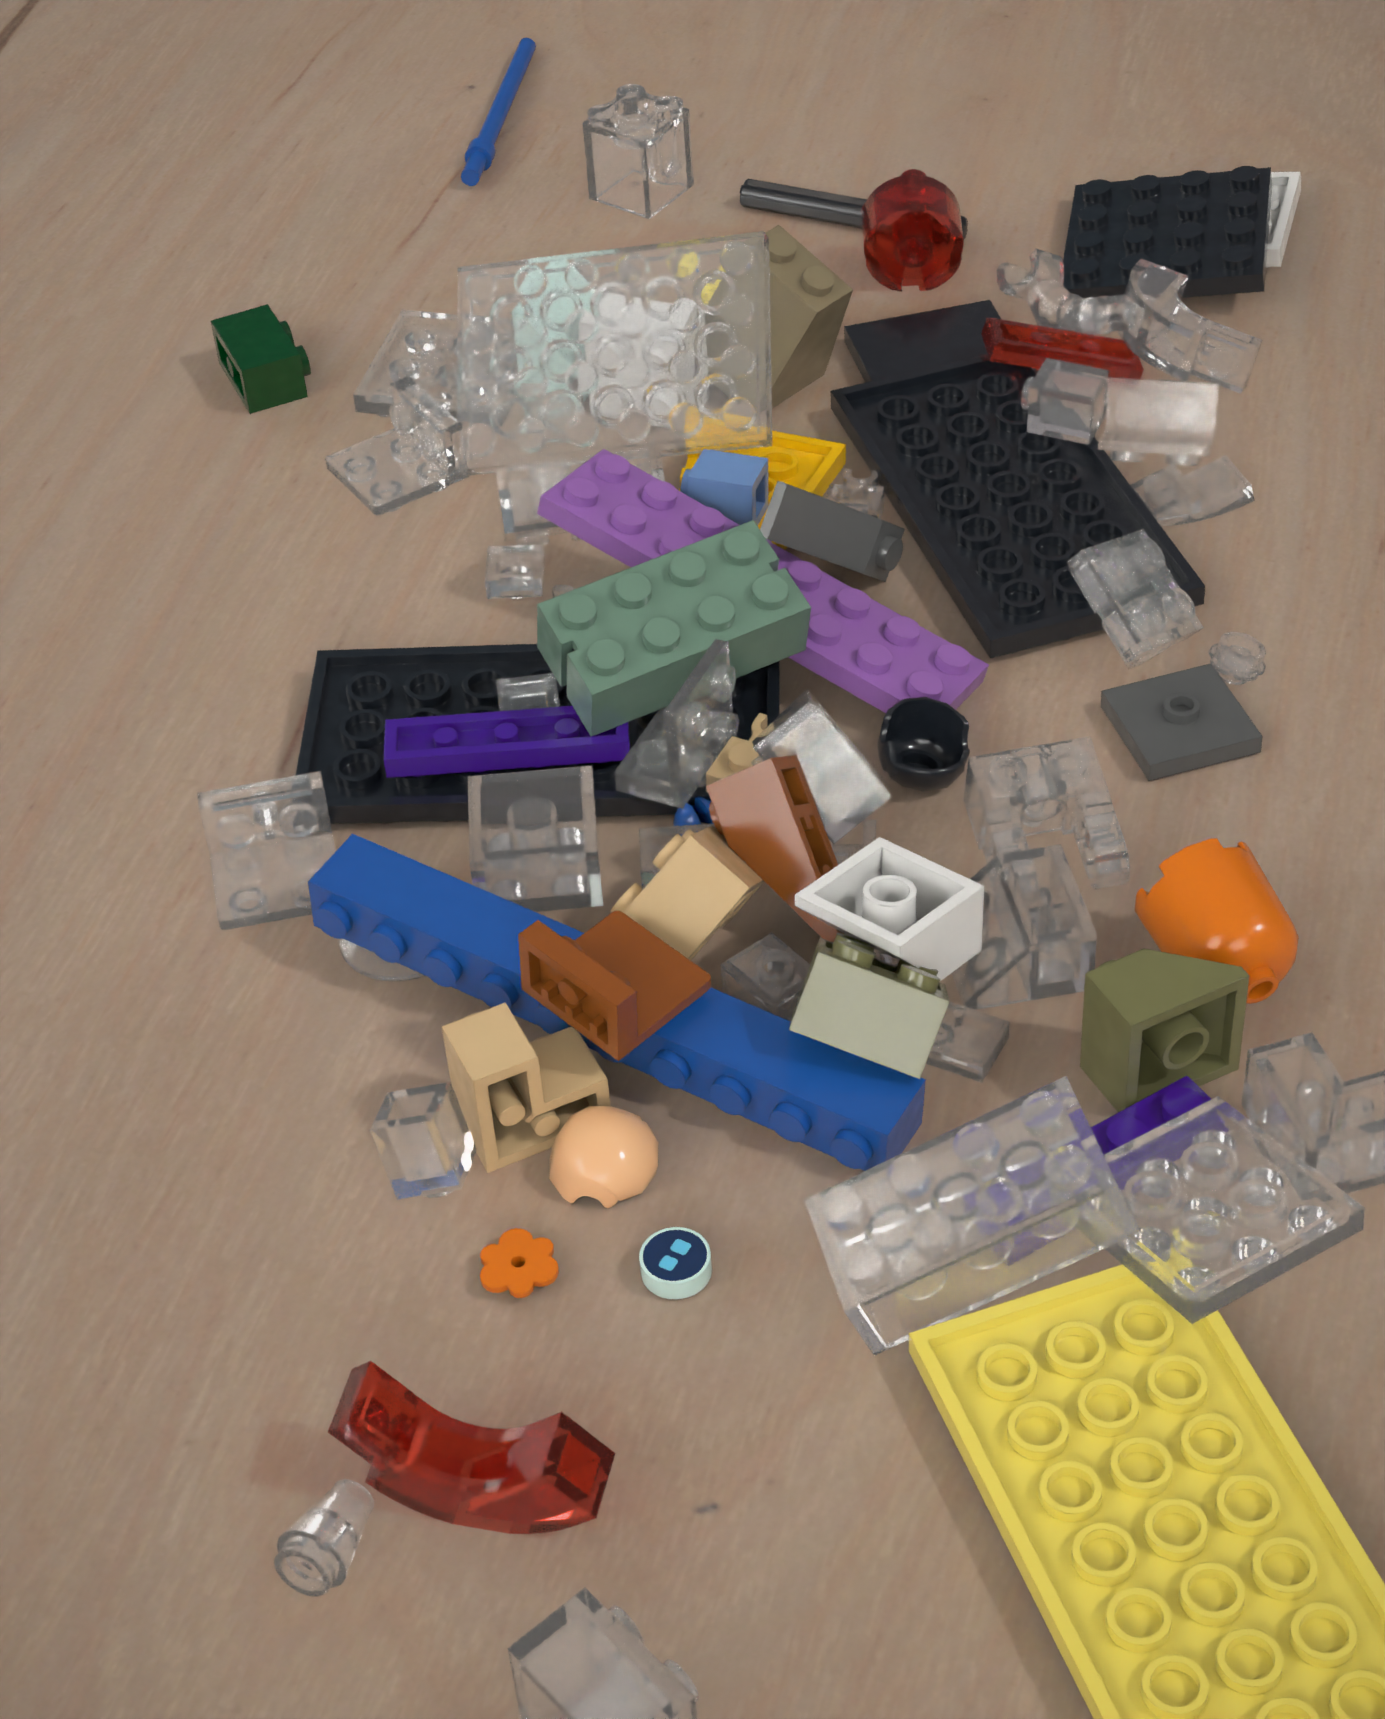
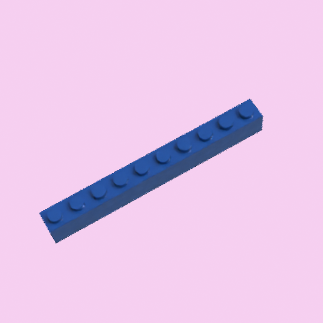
M353 833L308 881L314 926L320 928L327 935L336 939H345L372 951L384 961L399 963L428 976L440 986L452 987L482 1000L491 1008L506 1002L513 1015L540 1026L549 1034L571 1027L522 990L518 934L537 920L560 936H568L573 940L584 934L583 932ZM712 987L619 1061L580 1033L589 1049L598 1052L603 1058L611 1062H621L655 1077L660 1083L669 1088L682 1089L715 1104L725 1113L740 1115L774 1130L779 1136L788 1141L801 1142L836 1158L840 1163L849 1168L861 1169L884 1180L922 1124L926 1079L912 1077L790 1031V1021Z

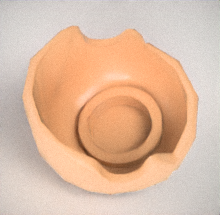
M589 1106L569 1116L556 1136L550 1155L549 1179L563 1199L569 1203H574L582 1196H588L600 1201L605 1208H611L618 1200L623 1201L641 1194L654 1178L658 1167V1141L652 1129L640 1116L612 1106Z

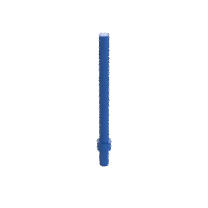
M530 38L520 40L477 138L470 142L465 153L466 164L461 174V180L468 186H475L479 182L483 171L491 166L496 153L495 142L536 49L535 42Z

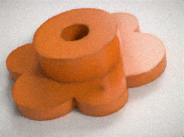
M514 1228L504 1232L499 1238L498 1244H489L481 1250L480 1258L484 1267L480 1272V1280L483 1288L492 1293H501L508 1290L513 1297L525 1298L533 1292L534 1286L544 1287L552 1284L559 1275L558 1263L552 1257L554 1254L552 1241L544 1237L533 1239L530 1232L521 1228Z

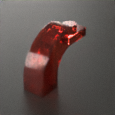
M372 1361L351 1369L328 1430L330 1435L371 1464L365 1483L383 1495L414 1511L444 1522L507 1534H536L559 1531L597 1518L616 1454L562 1411L532 1424L508 1429L481 1427L454 1419L427 1404Z

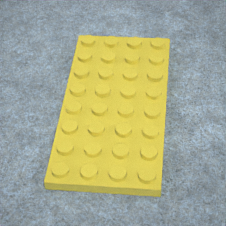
M1179 1246L909 1333V1353L1093 1719H1385V1584Z

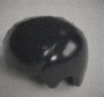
M928 697L902 699L889 708L883 718L878 739V754L883 770L888 772L892 780L903 787L920 791L948 788L965 771V765L970 754V749H968L969 723L962 714L947 703Z

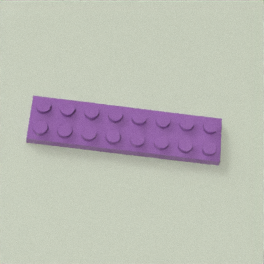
M602 449L542 494L537 511L538 515L629 567L639 565L739 526L736 522L725 517L720 511L703 505L677 490L672 484L655 478L630 464L624 457L612 454L605 449ZM767 540L779 558L778 570L786 568L811 606L806 650L788 658L884 713L902 699L928 697L949 704L956 710L983 682L989 664L969 654L963 647L951 644L919 626L913 619L901 616L871 599L863 591L852 588L821 571L815 564L803 561L773 544L770 540Z

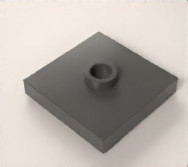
M1211 663L1101 691L1102 710L1148 781L1261 752L1263 736Z

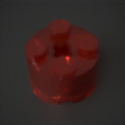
M911 169L903 172L899 177L884 182L870 194L861 209L864 256L866 266L871 275L883 286L901 292L902 286H919L920 291H928L947 282L960 266L964 247L960 207L954 193L945 184L932 177H928L923 171Z

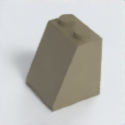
M777 225L742 247L706 309L710 381L753 420H756L825 374L853 292L850 286L780 225Z

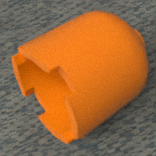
M1211 838L1187 846L1165 859L1159 865V869L1164 876L1151 888L1149 893L1143 888L1139 889L1135 900V912L1161 952L1240 966L1249 974L1246 1003H1257L1271 996L1295 963L1299 937L1293 922L1247 844L1241 841L1237 847L1223 848L1217 838Z

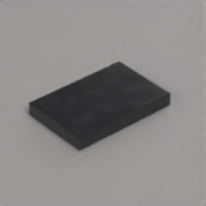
M991 300L844 326V342L865 383L1018 347Z

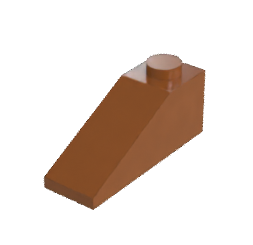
M797 755L770 758L707 785L706 788L711 799L709 811L712 822L718 832L725 836L728 846L823 939L834 942L837 933L845 934L795 906L796 893L838 866Z

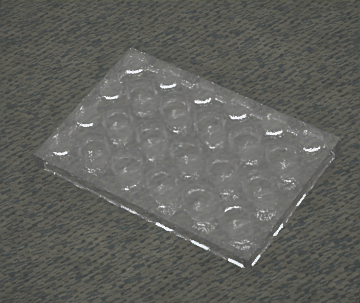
M764 231L458 267L457 470L462 475L470 476L582 465L602 449L612 454L620 455L626 460L697 454L702 453L703 449L728 451L772 446L769 238Z

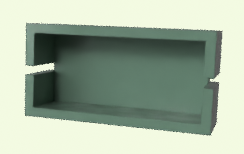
M752 520L538 603L537 648L560 686L567 685V698L590 736H595L805 651L811 606L786 568L778 570V556L755 521Z

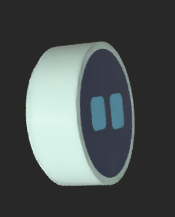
M670 1227L659 1230L649 1236L640 1249L639 1261L642 1281L649 1291L659 1297L666 1299L691 1297L700 1292L711 1278L712 1263L709 1244L702 1235L694 1230L683 1227Z

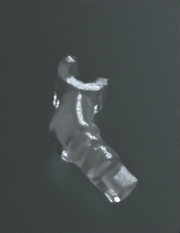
M1035 248L1029 256L1031 261L1030 270L1008 262L1000 264L997 269L999 289L1006 295L1027 301L1041 334L1054 342L1078 343L1088 335H1104L1113 331L1131 330L1136 323L1137 308L1133 299L1127 294L1082 298L1077 294H1071L1063 285L1064 263L1061 256Z

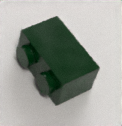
M268 304L211 320L219 364L250 414L308 397L304 377L311 375V368L306 351L302 345L295 347L288 323L285 320L279 322Z

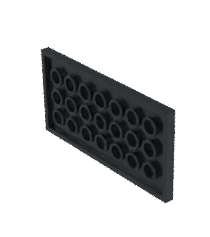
M1026 345L830 391L832 411L989 658L1013 654L1029 648L1068 640L1076 636L1119 627L1127 623L1204 604V583Z
M537 644L317 650L290 804L293 825L675 815L678 806L684 802H687L689 805H695V798L703 797L711 801L709 793L706 791L707 771L732 736L749 741L752 736L751 725L759 713L767 715L768 733L780 731V661L629 721L631 760L387 778L383 760L386 719L572 706L567 698V685L560 686L537 648Z

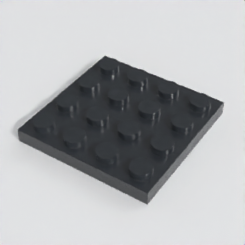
M1241 166L1232 171L1213 173L1195 170L1180 176L1157 177L1154 175H1143L1134 180L1109 182L1097 179L1086 184L1075 185L1058 287L1060 308L1263 292L1265 289L1272 195L1271 167Z

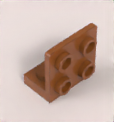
M613 911L576 940L568 936H560L539 920L518 934L522 990L617 1061L625 1057L711 988V975L621 911Z

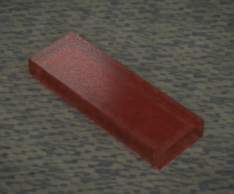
M986 318L981 333L989 360L993 362L1134 385L1139 384L1144 371L1134 343L1128 340L996 318Z

